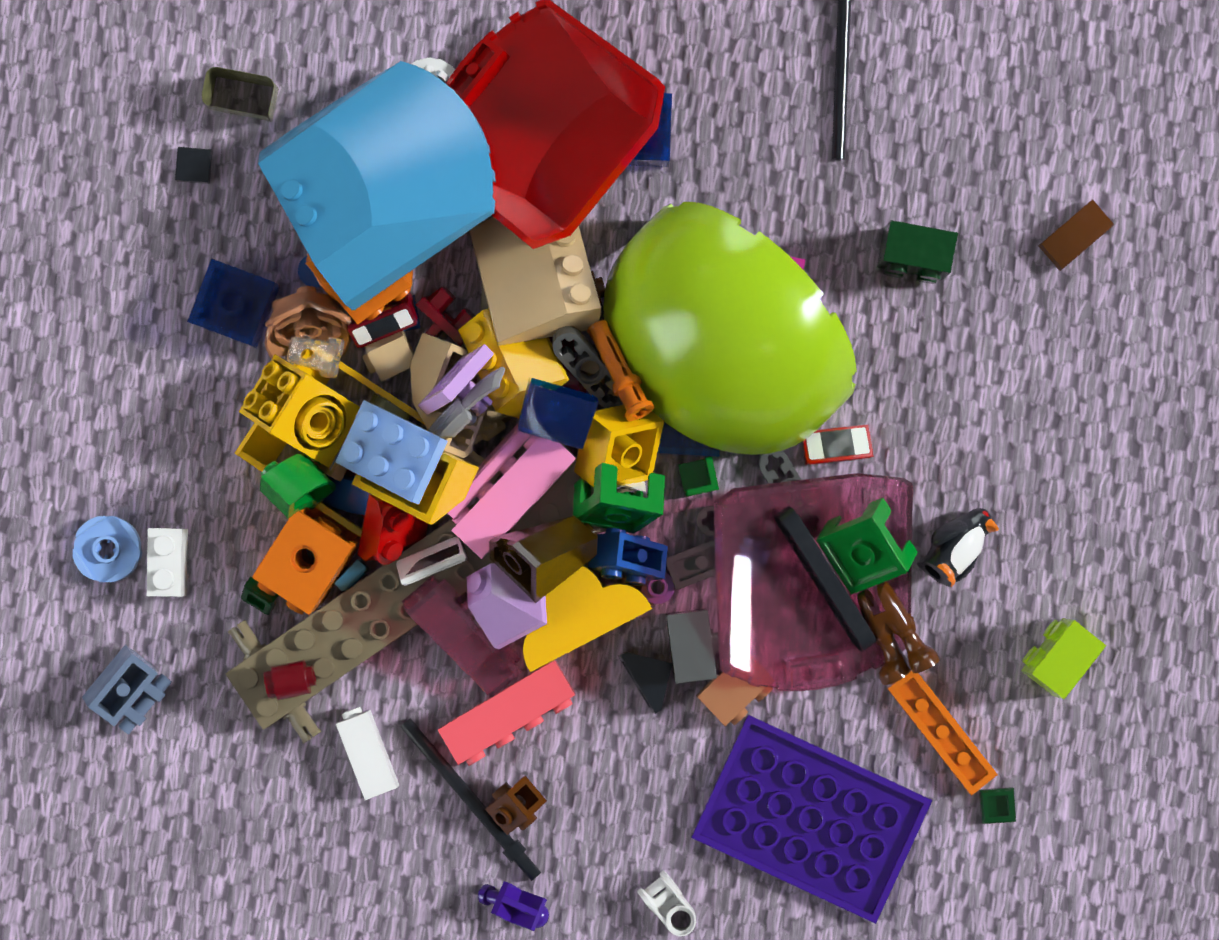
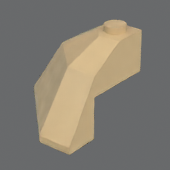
M422 333L410 363L412 403L428 430L452 402L429 415H426L418 407V404L457 361L469 353L466 349L450 342ZM478 373L471 380L475 385L481 381ZM492 404L486 406L488 409L477 417L473 425H466L454 438L445 439L448 442L444 451L465 458L473 452L474 445L481 440L489 441L506 428L505 423L513 417L495 412Z

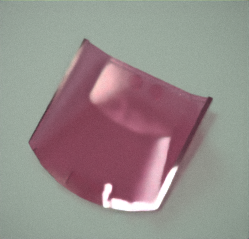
M854 473L733 488L714 501L720 669L724 673L757 687H773L779 691H809L857 679L858 674L870 668L876 670L883 666L885 659L880 646L874 643L861 652L851 642L775 522L774 515L787 506L792 507L817 543L816 539L827 520L841 516L842 521L839 525L861 517L869 503L883 497L891 509V514L885 526L902 550L906 541L910 540L912 542L913 484L910 481L900 477ZM827 559L828 563L830 564V566H831L832 569L834 570L833 566L831 565V563H830L829 560ZM912 565L906 574L887 581L909 614H911ZM834 570V572H835V574L837 575V577L839 578L840 582L842 583V585H843L844 588L846 589L847 593H848L849 596L851 597L852 601L854 602V604H855L856 607L858 608L859 612L861 613L860 608H859V604H858V599H857V594H858L859 592L850 595L849 591L847 590V588H846L845 585L843 584L842 580L840 579V577L838 576V574H837L836 571ZM877 585L868 588L875 598L880 611H885L878 597ZM895 634L896 642L901 651H904L906 648L902 640Z

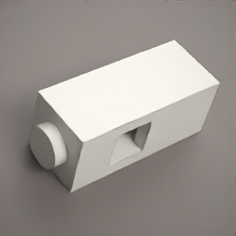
M361 707L341 714L343 721L338 722L336 726L364 799L367 800L396 789L399 783L371 710L362 712Z

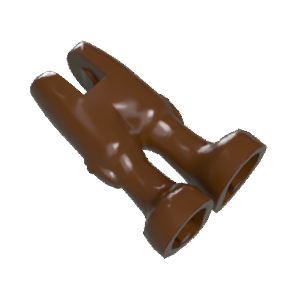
M887 581L877 585L878 597L885 610L883 612L880 611L875 598L868 589L857 594L862 616L873 632L876 644L881 647L885 663L878 673L882 685H889L901 680L911 670L913 673L923 672L940 661L937 652L925 645L916 633L914 617L907 612L898 595ZM895 634L902 640L908 654V659L896 642Z

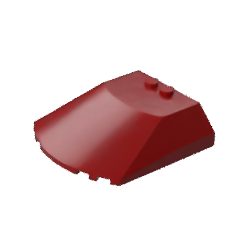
M551 0L535 2L536 7L521 15L519 12L511 15L509 17L511 22L497 33L493 30L490 31L466 55L446 82L474 114L489 145L491 167L495 171L496 182H493L495 209L492 216L532 249L573 234L658 129L665 86L657 77Z

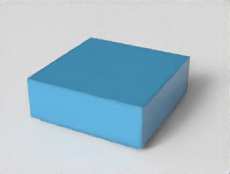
M357 559L334 584L342 592H345L353 587L369 571V567L361 559Z

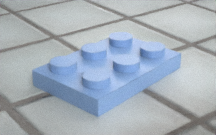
M363 400L335 463L410 502L420 504L448 441L379 406Z

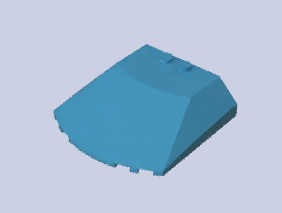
M403 61L396 63L331 103L259 152L258 164L314 265L343 303L351 310L359 308L494 214L493 182H496L495 171L491 167L489 145L476 117L456 92L441 79L416 65Z

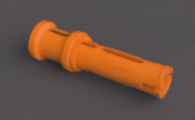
M606 320L595 322L588 327L587 332L591 336L614 382L612 391L615 396H619L626 410L625 417L627 421H635L647 416L654 410L655 406L652 401L647 400L640 386L642 384L641 378L631 372L608 326V322Z

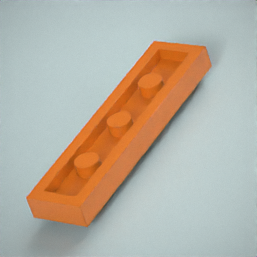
M911 670L904 678L887 687L891 695L971 796L998 775L919 673H913Z

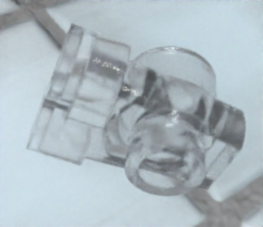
M307 335L291 337L287 361L320 371V376L336 379L340 358L344 349V339L328 337L326 341L313 339ZM303 350H313V354L310 357L301 358Z

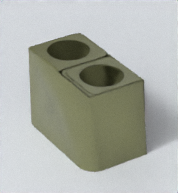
M212 67L205 75L202 100L210 110L272 122L279 88L267 76ZM221 77L273 87L268 113L270 119L262 115L211 106L216 78Z

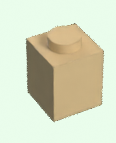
M401 331L365 346L367 354L362 357L370 374L377 372L382 382L409 369L414 351L404 331Z

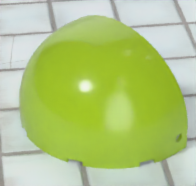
M683 202L679 206L673 207L672 204H668L657 212L627 243L614 262L605 287L604 320L608 322V326L631 372L641 378L642 384L640 386L647 400L652 401L655 406L653 412L672 428L694 441L718 450L750 455L774 453L799 444L818 430L854 393L856 384L852 382V376L857 372L855 355L836 312L829 314L819 299L823 295L822 291L807 273L786 252L760 231L753 235L739 226L741 219L710 205Z

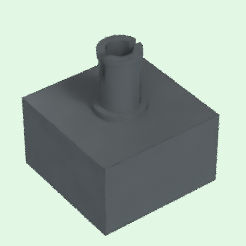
M706 608L666 614L672 667L676 684L716 679L714 660L716 652L746 649V640L731 641L734 638L745 637L744 628L713 632V629H710L709 615Z

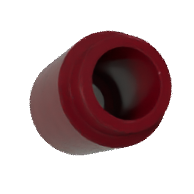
M305 660L272 666L270 671L263 673L265 689L269 699L277 697L278 700L311 694V686H316L314 668L312 665L307 666Z

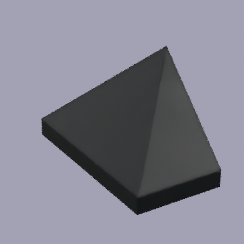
M628 652L618 655L651 712L656 714L661 711L672 663Z

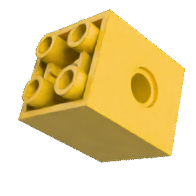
M274 354L271 361L264 366L261 377L252 391L246 395L239 412L270 434L329 468L347 437L360 407Z

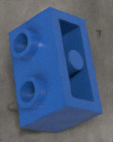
M608 528L606 533L597 534V555L588 562V568L600 571L601 577L607 579L625 578V583L633 586H645L646 581L665 579L668 546L650 541V538L646 536L626 534L625 530Z

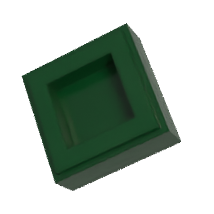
M250 576L244 585L241 600L262 613L270 615L276 606L279 595L275 594V596L265 593L257 586L259 582Z
M1013 787L979 789L982 824L1016 822Z

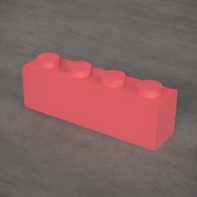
M553 660L438 729V732L457 764L459 765L466 761L468 766L486 756L483 750L495 744L498 749L515 739L512 733L524 726L526 731H529L542 723L544 720L541 715L551 709L557 714L572 705L573 703L570 698L575 696L576 693L557 661Z

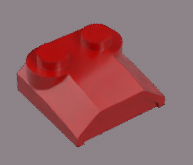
M369 494L357 555L365 561L375 559L380 564H390L401 556L402 551L407 550L426 537L428 523Z

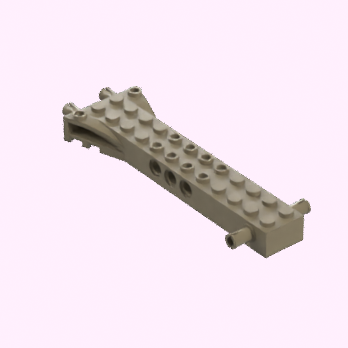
M585 416L561 433L559 431L555 432L545 419L535 432L537 431L542 435L547 430L572 454V449L580 444L582 432L579 433V431L583 429ZM522 445L513 456L518 460L527 450ZM576 462L564 472L508 533L573 516L574 483L582 479L574 472ZM500 473V475L497 477V479L493 483L494 485L503 476L502 473ZM591 486V496H592V495L594 494V488ZM621 487L617 489V492H630L635 489ZM478 501L468 508L471 510L478 503ZM452 518L402 552L397 560L383 565L268 645L260 643L246 620L231 628L228 634L232 636L245 657L242 658L243 662L225 674L263 730L281 718L284 720L288 719L304 744L322 732L304 708L306 706L305 702L467 592V576L492 564L490 554L488 553L481 559L461 540L468 557L467 561L410 585H402L396 566L397 561L456 537L457 535L451 531L456 526ZM591 526L596 534L605 532L607 529ZM305 660L307 666H313L316 686H311V694L278 700L277 697L268 698L263 673L270 671L272 666Z

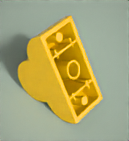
M582 566L546 595L547 624L527 634L523 646L525 663L529 671L532 672L648 612L652 607L647 598L635 587L621 583L603 587L598 577L590 569Z

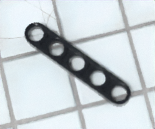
M790 506L775 514V522L845 633L859 651H865L876 643V638L805 524Z

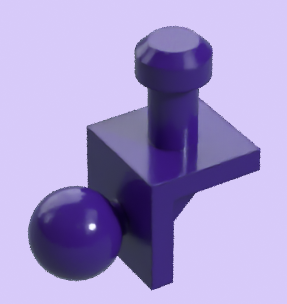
M505 881L499 892L496 891L494 886L489 884L483 885L478 891L479 902L487 906L494 904L491 913L509 923L535 931V928H541L548 922L549 911L545 906L547 899L523 891Z

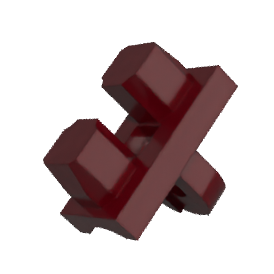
M444 286L431 295L421 298L416 306L434 322L425 334L438 338L444 331L459 346H462L464 342L458 330L476 315L469 309L464 308L454 319L446 309L454 302L456 297Z

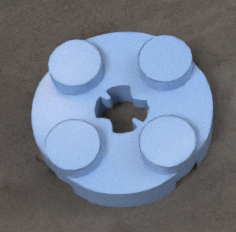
M94 517L85 522L76 533L73 549L74 562L79 571L92 580L99 582L123 580L136 569L142 557L139 534L129 522L119 517ZM106 539L107 543L112 541L116 547L113 549L114 556L108 559V555H105L103 558L99 554V551L102 549L100 543Z

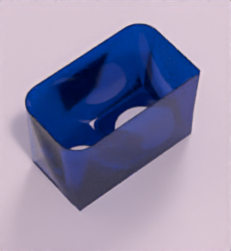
M529 377L518 422V430L583 449L599 403L598 398L539 379L531 378L530 381Z

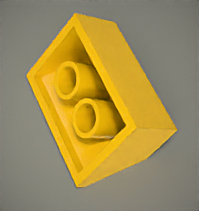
M489 308L480 311L458 330L468 353L484 344L494 353L478 372L481 380L500 367L505 368L500 387L488 394L489 398L493 401L492 405L495 412L521 419L569 380L560 360L553 352V345L549 337L498 346Z
M443 451L420 504L410 502L358 474L355 475L352 485L433 525L465 499L479 467Z

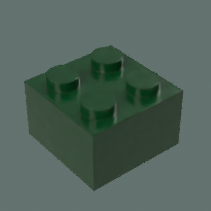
M890 220L883 229L876 268L884 269L883 274L887 276L903 278V275L908 273L917 275L916 281L936 284L937 281L943 280L951 273L958 233Z

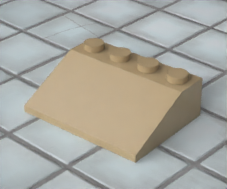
M494 217L479 223L469 230L498 346L553 337L558 329L565 326L574 327L580 332L587 331L589 326L600 320L601 305L579 226L571 236L532 249Z

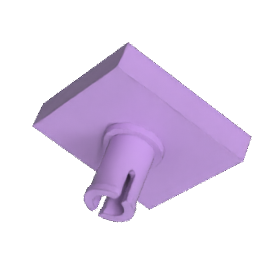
M484 344L460 358L418 404V407L426 415H429L452 402L456 396L463 400L475 386L471 380L494 353ZM485 396L471 410L478 417L488 409L486 406H490L493 401Z

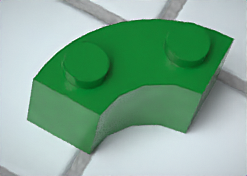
M297 453L279 464L276 461H272L261 472L260 491L287 518H290L296 512L306 507L310 510L314 509L336 490V484L306 454Z

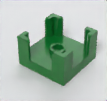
M601 463L595 468L594 494L592 496L591 486L585 483V480L579 479L574 483L573 516L578 518L583 524L587 523L591 526L607 529L617 528L635 534L664 513L665 475L656 473L648 475L647 498L643 497V491L637 490L634 493L628 491L623 493L617 492L618 468L611 464Z
M883 497L869 503L861 517L839 525L842 521L841 516L827 520L816 539L850 595L906 574L918 553L910 540L905 542L902 550L895 542L885 526L891 514V509Z

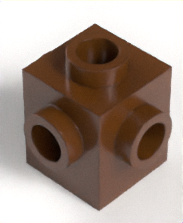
M523 776L512 786L507 782L500 786L492 794L495 800L485 810L508 835L517 827L523 831L537 819L534 813L547 800L526 776Z

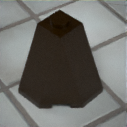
M570 516L494 537L489 541L490 560L537 603L597 555L598 536L589 524H583L575 516Z

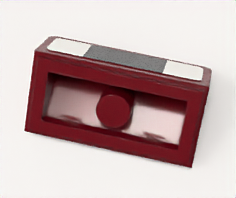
M411 292L399 301L393 299L386 304L383 311L372 320L366 318L359 324L352 319V323L347 324V331L357 348H362L417 325V315Z

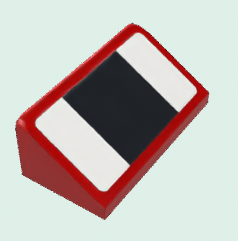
M868 424L816 430L810 437L802 441L805 465L874 457Z

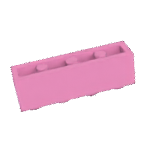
M547 430L542 435L536 431L523 445L527 451L518 460L512 456L499 470L503 476L495 485L489 481L476 495L479 499L478 503L471 510L466 507L462 512L458 513L455 520H452L456 526L451 531L481 559L489 553V541L494 537L507 534L577 460Z

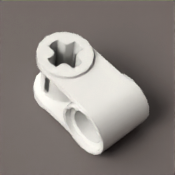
M664 870L660 872V877L646 889L640 888L637 891L649 909L659 917L673 935L686 936L694 930L696 914L683 897L678 886ZM663 888H666V889H665L664 891H662L659 895H657L656 897H653V896L656 895L659 891H661ZM677 911H685L691 918L690 923L684 928L676 927L671 921L672 915Z

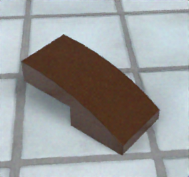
M1092 199L1039 244L1038 247L1057 269L1061 271L1114 226V223Z

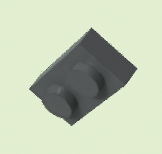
M726 534L668 557L666 566L676 590L735 568L739 566V563Z

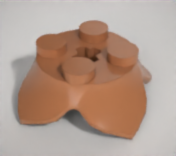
M313 286L299 287L295 294L272 302V315L265 322L267 330L264 343L267 353L271 359L274 354L279 357L290 355L296 352L303 342L311 341L327 353L345 356L351 341L350 334L347 331V324L352 323V318L345 314L340 307V303L329 295L317 292V289Z

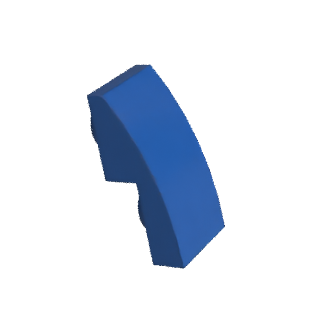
M327 475L336 484V490L325 498L323 502L339 510L365 515L370 493L352 485L355 476L349 477L344 475L342 481H338Z

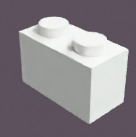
M148 528L146 596H187L188 529Z

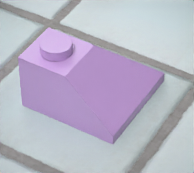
M489 564L467 576L468 608L494 648L501 649L547 624L546 596L535 603L496 564Z

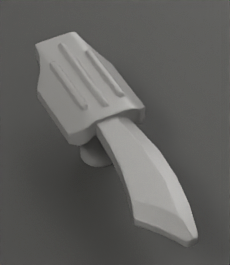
M500 367L484 377L470 390L463 400L455 399L436 419L428 431L443 439L454 438L466 425H473L476 422L477 416L474 412L469 411V409L500 387L505 368Z

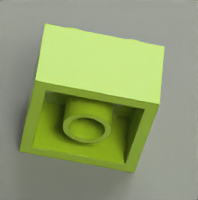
M1062 618L1060 622L1055 619L1043 633L1046 640L1039 648L1033 646L1024 656L1022 662L1026 665L1021 671L1052 696L1065 699L1107 645L1075 620Z

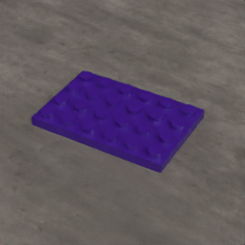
M747 714L691 838L876 924L933 800Z

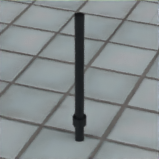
M836 0L838 1L832 160H845L851 1L854 0Z
M408 719L400 726L401 729L504 849L502 853L511 863L514 861L531 881L534 880L541 871L525 854L526 848L518 839L514 841L509 834L507 835L495 823L491 815L485 810L486 807L412 719Z

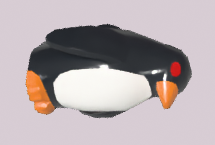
M973 509L969 513L953 519L941 528L936 529L931 537L932 545L929 552L917 562V565L937 582L952 587L955 582L962 580L971 572L978 555L981 553L985 536L988 533L998 531L999 527L986 509Z

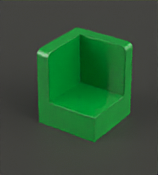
M712 457L678 464L685 497L719 490Z

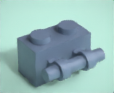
M125 644L82 698L91 710L114 727L125 715L126 718L118 727L129 735L136 725L141 726L147 719L145 714L156 701L160 702L165 697L166 693L164 691L172 681L164 674H161L153 684L152 680L158 672L152 664ZM142 692H146L144 696L140 699V701L135 705V707H133V703L138 699Z

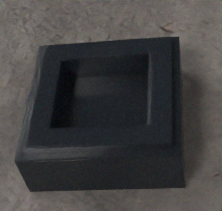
M178 147L175 180L177 182L210 184L213 151L211 149Z

